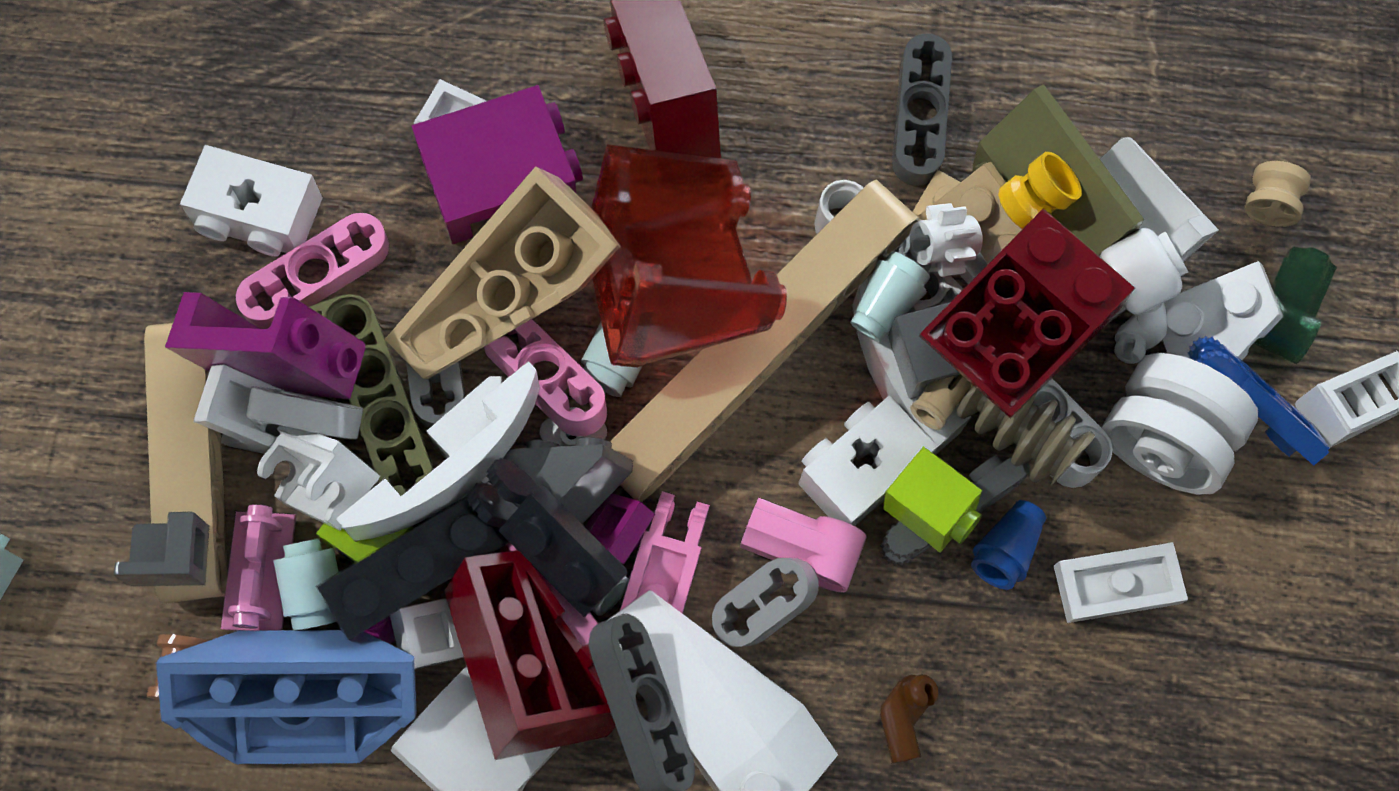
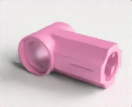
M758 498L747 524L740 548L771 560L776 558H798L806 561L815 570L819 587L836 592H847L867 536L861 529L847 522L831 517H818L816 520Z

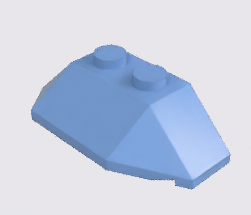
M342 630L236 631L162 656L156 662L161 721L175 729L182 728L197 742L234 764L360 763L387 742L401 727L404 728L411 723L417 714L414 656L364 631L350 640L346 638Z

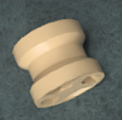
M1267 161L1259 164L1255 168L1252 178L1256 189L1247 197L1245 212L1255 221L1269 226L1286 227L1297 224L1301 220L1303 213V204L1300 198L1308 192L1311 176L1305 169L1289 162Z

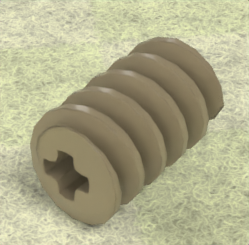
M973 386L959 404L957 415L965 419L980 412L975 425V431L983 435L998 428L993 442V447L998 451L1015 443L1017 446L1011 459V463L1014 466L1018 467L1033 459L1035 463L1029 476L1033 483L1052 476V486L1094 440L1095 435L1091 431L1075 439L1070 436L1076 422V418L1073 415L1056 423L1052 421L1058 404L1054 399L1036 407L1033 404L1036 393L1010 419Z

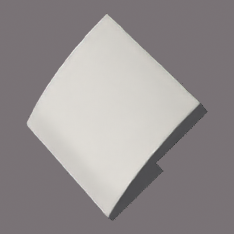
M466 666L392 746L391 752L433 791H522L531 777L560 747L495 760Z

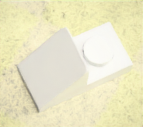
M224 364L211 366L193 422L222 433L221 443L224 445L265 454L281 434L277 430L280 425L246 417L251 387L281 389Z

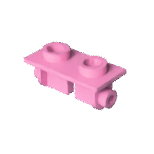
M249 505L247 512H236L221 630H283L284 615L273 560L284 558L283 546L293 544L296 524L295 514L272 513L273 508L264 505Z

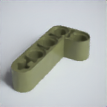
M353 294L340 295L310 306L311 309L341 328L354 320L366 322L364 329L355 335V337L365 343L366 349L349 401L351 405L363 408L360 431L375 472L380 476L378 479L379 483L386 479L397 493L402 496L406 493L403 488L405 487V481L397 463L407 460L417 478L416 484L433 471L434 466L375 312L367 300ZM371 370L385 372L384 379L373 388L358 386L360 379L365 373ZM394 420L405 423L403 432L394 440L383 441L377 438L379 429L385 423Z

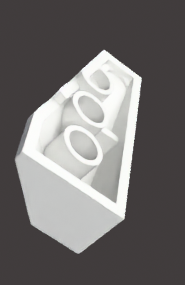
M647 591L611 617L631 614L638 618L645 626L694 763L713 791H809L838 756L833 746L801 702L653 591Z

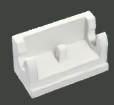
M280 425L277 430L281 434L259 462L258 476L266 479L274 473L278 463L288 461L290 473L286 479L281 481L275 497L286 506L340 531L343 527L336 518L367 494L380 476L339 441L318 433Z

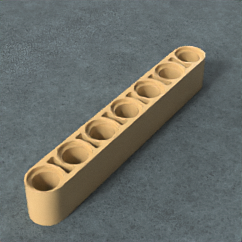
M877 179L867 184L610 441L613 450L633 460L632 473L620 486L634 500L640 502L652 495L873 273L878 260L885 261L888 255L905 241L910 235L912 226L920 219Z

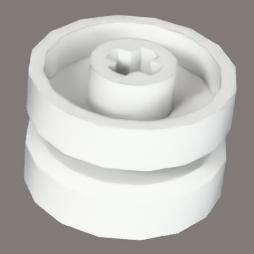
M1156 353L1145 355L1138 363L1125 386L1127 397L1120 398L1102 426V429L1111 440L1113 453L1131 468L1175 490L1196 495L1214 494L1222 488L1235 464L1233 451H1237L1245 445L1258 421V408L1248 393L1234 381L1205 364L1173 354Z

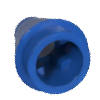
M1016 501L1013 507L973 548L975 558L971 566L982 580L994 587L1005 590L1012 589L1016 582L1025 580L1043 529L1042 526L1047 519L1042 509L1029 501Z

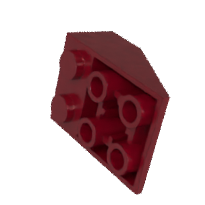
M1043 208L919 334V337L1011 419L1115 316L1132 294L1135 287Z

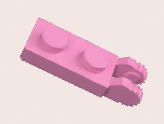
M662 491L650 530L645 531L620 610L651 590L683 614L702 547L698 545L710 505L701 502L696 503L689 516L687 524L689 529L685 542L663 536L667 523L671 521L673 515L675 495Z

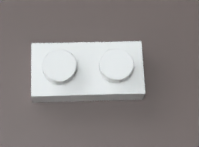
M1173 542L1063 560L1054 565L1067 623L1178 605L1188 600Z

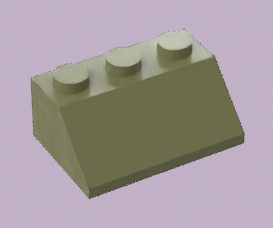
M1044 84L1035 88L979 142L972 172L976 171L983 164L992 162L1005 182H1008L1015 175L1024 176L1027 174L1029 164L1044 152H1052L1062 158L1077 176L1082 188V196L1066 209H1055L1051 215L1099 257L1103 250L1139 230L1144 221L1142 215Z

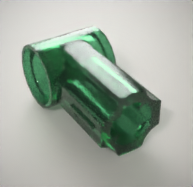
M1294 246L1286 253L1272 284V290L1283 318L1265 337L1257 339L1253 344L1294 364L1299 363L1303 359L1319 331L1321 320L1316 315L1337 268L1331 262L1330 255L1313 247L1298 248Z

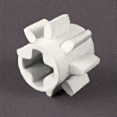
M951 203L927 206V220L916 222L910 231L909 242L914 259L919 264L925 265L927 273L938 271L940 277L966 273L965 261L976 260L982 248V231L978 221L973 216L967 215L966 207L953 208Z

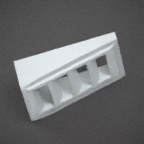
M1398 351L1320 383L1296 401V409L1314 424L1329 448L1399 415ZM1382 373L1398 397L1397 400H1394L1378 374Z

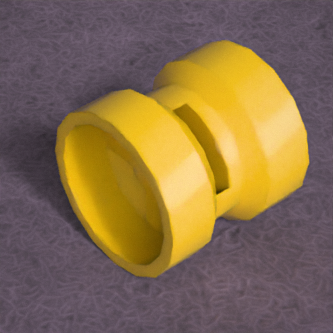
M1044 152L1029 164L1027 174L1024 176L1015 175L1001 186L998 196L1006 214L1017 226L1023 229L1043 208L1050 215L1055 209L1068 208L1082 196V188L1074 171L1062 158L1052 152Z

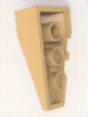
M535 166L385 340L423 379H429L580 292L621 246L598 214L559 177Z

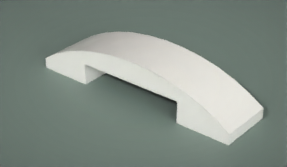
M528 361L482 399V403L491 423L405 494L400 496L391 484L384 479L337 517L336 520L354 541L366 540L395 533L416 525L452 505L468 493L476 483L482 481L488 474L486 471L496 459H503L528 421L540 390L537 370Z

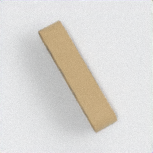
M173 323L148 325L145 330L144 339L151 523H167L168 512H194L210 527L205 585L155 586V591L161 604L225 596L228 577L221 433L193 422L209 371L165 348Z

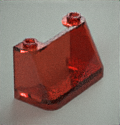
M607 144L591 209L598 214L621 247L597 272L592 280L608 356L612 365L641 367L768 331L772 328L775 320H781L784 316L787 304L785 285L780 284L776 273L773 271L759 270L752 280L736 231L739 217L747 215L751 201L750 186L743 183L742 174L736 160Z

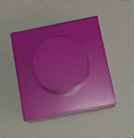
M612 493L595 510L585 528L620 563L624 564L631 552L640 545L643 534L655 514L640 501Z

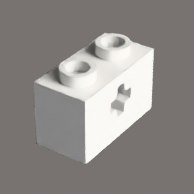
M205 145L180 205L193 223V228L201 235L217 241H226L229 236L246 241L252 249L269 256H279L281 252L288 253L306 242L323 198L311 174Z
M890 395L876 407L870 402L862 405L844 423V426L849 431L834 444L825 438L802 459L801 462L806 468L803 470L798 484L828 517L856 526L884 501L885 491L923 446L932 453L937 449L938 446ZM869 454L874 459L872 466L865 464L859 469L852 463L855 456L861 459Z

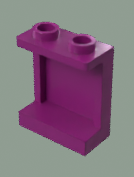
M539 85L411 125L421 159L452 245L473 238L470 224L491 218L535 166L559 177L576 194V183L583 181V174L575 151L573 149L564 151L558 135L564 134L565 129L559 109L555 102L545 103Z
M184 292L165 348L207 371H210L211 366L224 364L284 391L315 397L350 399L366 346L363 341L294 297H281L271 326L267 329H260L202 293Z

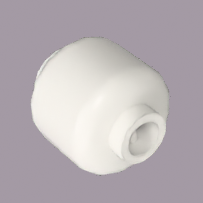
M1148 228L1135 231L1103 250L1100 255L1101 259L1135 287L1125 302L1124 307L1127 311L1136 315L1142 314L1179 294L1182 289L1180 276L1188 273L1167 233L1163 232L1157 236L1154 231Z

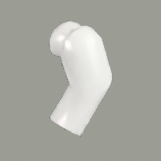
M1165 302L1142 314H1134L1118 328L1115 335L1117 343L1114 349L1118 359L1129 364L1138 363L1145 357L1147 349L1154 347L1165 337L1167 331Z

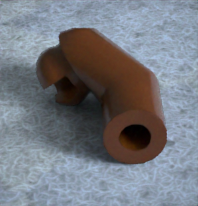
M908 675L899 680L881 705L880 717L892 764L921 757L914 725L928 706L936 703L939 695L936 682L928 675Z

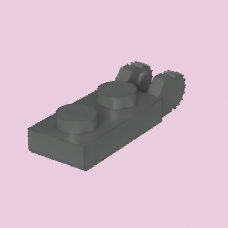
M995 455L976 468L969 475L974 482L973 484L982 490L976 511L981 513L1020 486L1030 474L1031 467L1027 462L1016 467L1011 463L1012 457L1002 462ZM898 521L897 526L892 525L891 530L888 529L887 535L882 539L883 543L880 545L882 547L880 553L884 555L883 559H886L888 564L893 563L894 566L896 564L902 566L903 563H908L909 559L913 560L932 546Z

